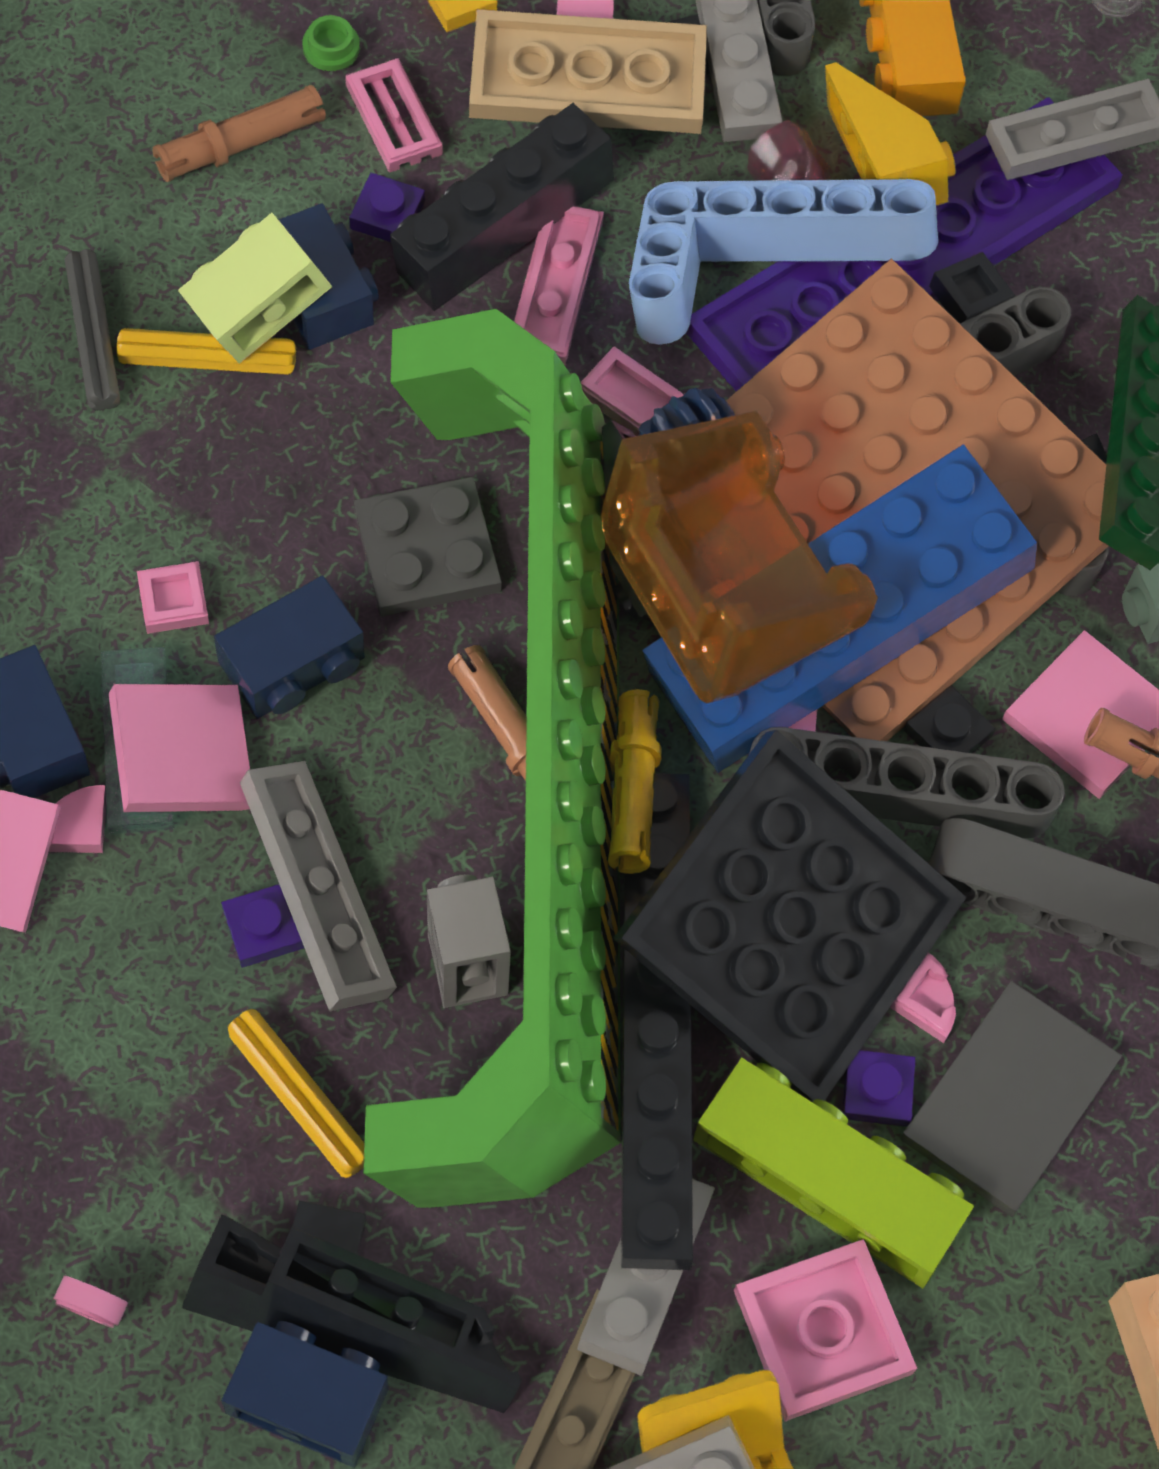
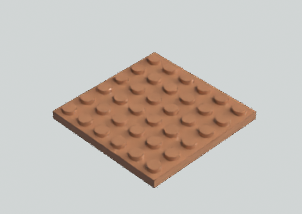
M892 258L726 400L739 419L738 424L745 435L741 443L737 445L739 448L738 452L723 463V469L714 471L708 476L706 481H696L689 489L681 490L678 487L677 489L666 490L721 585L711 592L721 600L963 444L966 446L1037 541L1035 569L822 706L851 737L886 742L906 726L907 721L957 681L1108 547V545L1099 540L1106 464Z

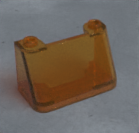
M758 411L622 439L602 507V528L605 540L613 556L693 691L705 703L737 696L865 626L878 599L872 581L857 566L845 563L831 567L828 573L825 572L777 497L774 489L779 478V472L784 467V449L780 439L771 433Z

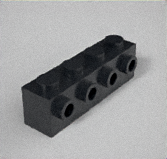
M574 103L556 115L545 117L529 135L512 147L499 150L483 168L466 180L455 182L445 191L440 199L420 213L409 215L399 224L397 229L390 234L397 273L433 311L437 310L536 238L542 227L551 221L555 224L565 216L567 210L572 207H578L614 181L611 138Z

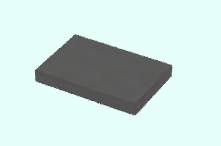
M1010 981L904 1131L900 1140L1013 1218L1122 1055L1013 981Z

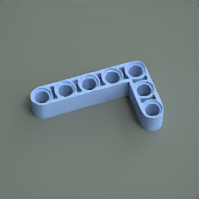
M921 180L674 181L660 184L648 192L645 198L629 279L637 333L641 339L648 343L660 345L674 342L687 332L690 325L700 262L889 261L891 258L894 261H912L929 256L938 244L934 189Z

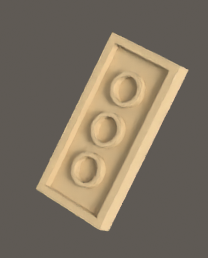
M477 9L469 118L539 123L545 117L556 115L574 103L599 127L701 134L707 25Z

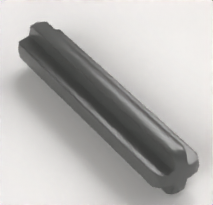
M84 249L80 252L71 251L64 260L88 406L95 411L112 409L117 407L121 400L97 255L90 249Z

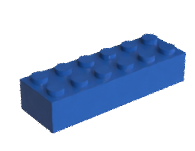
M963 444L644 648L643 653L649 673L717 773L750 753L753 740L760 732L772 727L789 728L1034 570L1037 541Z

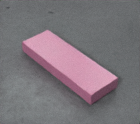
M577 206L567 210L565 216L558 222L553 224V221H551L538 232L514 320L519 326L553 349L564 365H566L604 217V212Z

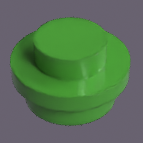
M326 15L317 18L311 23L303 37L302 44L305 58L311 65L321 70H342L350 66L359 55L360 43L357 32L347 20L339 16Z

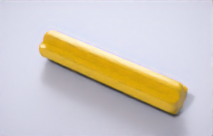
M124 328L119 331L117 338V356L122 364L288 375L293 373L295 368L296 346L295 342L291 339L270 338L241 363H238L212 334Z
M248 1009L241 1013L228 1025L230 1039L341 1177L349 1178L364 1168L365 1144L261 1014L255 1009Z

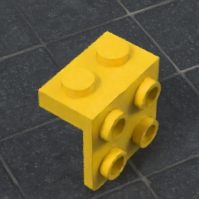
M761 1370L751 1374H737L721 1383L682 1395H668L653 1404L643 1407L637 1415L642 1453L729 1415L755 1469H793L784 1448L780 1392L774 1373L770 1370Z

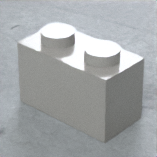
M458 875L443 880L438 884L437 888L427 889L428 939L443 1008L507 996L511 951L494 877L477 880L473 875Z

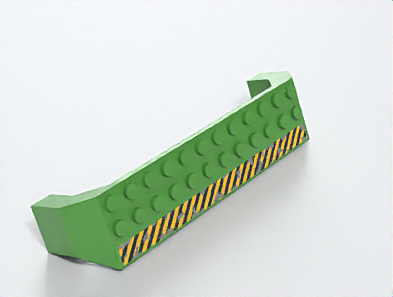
M491 309L392 329L391 384L437 440H454L517 427L530 438L523 1021L456 1096L366 1105L363 1174L419 1208L534 1198L621 1143L620 945L613 939L620 929V872L618 871L619 866L613 869L608 863L612 832L613 788L615 785V766L610 761L611 743L617 740L619 723V599L614 591V586L619 584V580L613 572L609 560L602 426L605 425L598 404H591L584 394L577 374L570 373L553 349L499 310Z

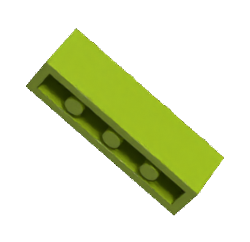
M741 1057L699 1120L693 1140L851 1243L864 1239L871 1256L923 1289L974 1208V1205L963 1199L964 1192L961 1188L940 1174L930 1173L927 1176L905 1162V1154L890 1141L879 1136H872L869 1139L847 1125V1117L832 1104L821 1099H815L811 1102L790 1088L791 1083L788 1078L774 1067L765 1063H757L755 1066Z

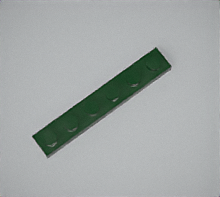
M1136 295L1122 310L1099 540L1146 569L1151 570L1159 563V306H1154L1139 295Z

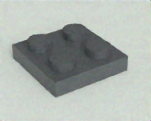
M473 477L353 500L354 513L380 617L501 592L502 583Z

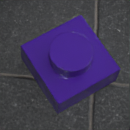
M370 172L349 217L350 229L391 242L390 234L397 229L399 224L409 215L420 213L425 202V190Z
M280 884L221 902L241 968L304 949Z
M859 1050L845 1070L842 1113L847 1119L908 1127L912 1121L915 1057Z

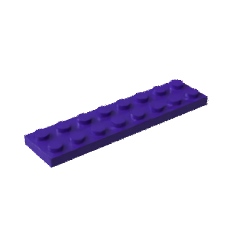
M1047 97L1027 110L1054 104L1050 97ZM985 135L953 154L955 175L948 177V202L936 205L938 230L936 249L929 256L919 260L895 262L937 302L938 298L929 287L934 272L981 252L986 255L993 266L1116 190L1119 187L1123 174L1105 155H1100L1007 180ZM778 261L692 313L686 334L732 388L738 391L888 261Z

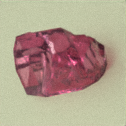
M786 120L765 131L750 147L747 169L754 181L832 180L829 175V166L812 144L808 132L795 122Z

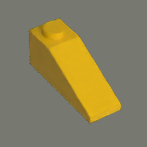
M836 62L825 65L827 106L861 179L921 180L934 189L936 205L947 203L948 177L955 175V161L949 143L947 141L939 142L927 119Z

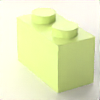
M270 213L260 223H255L245 229L238 241L214 261L199 267L191 280L178 289V291L215 339L238 363H241L333 286L276 216Z

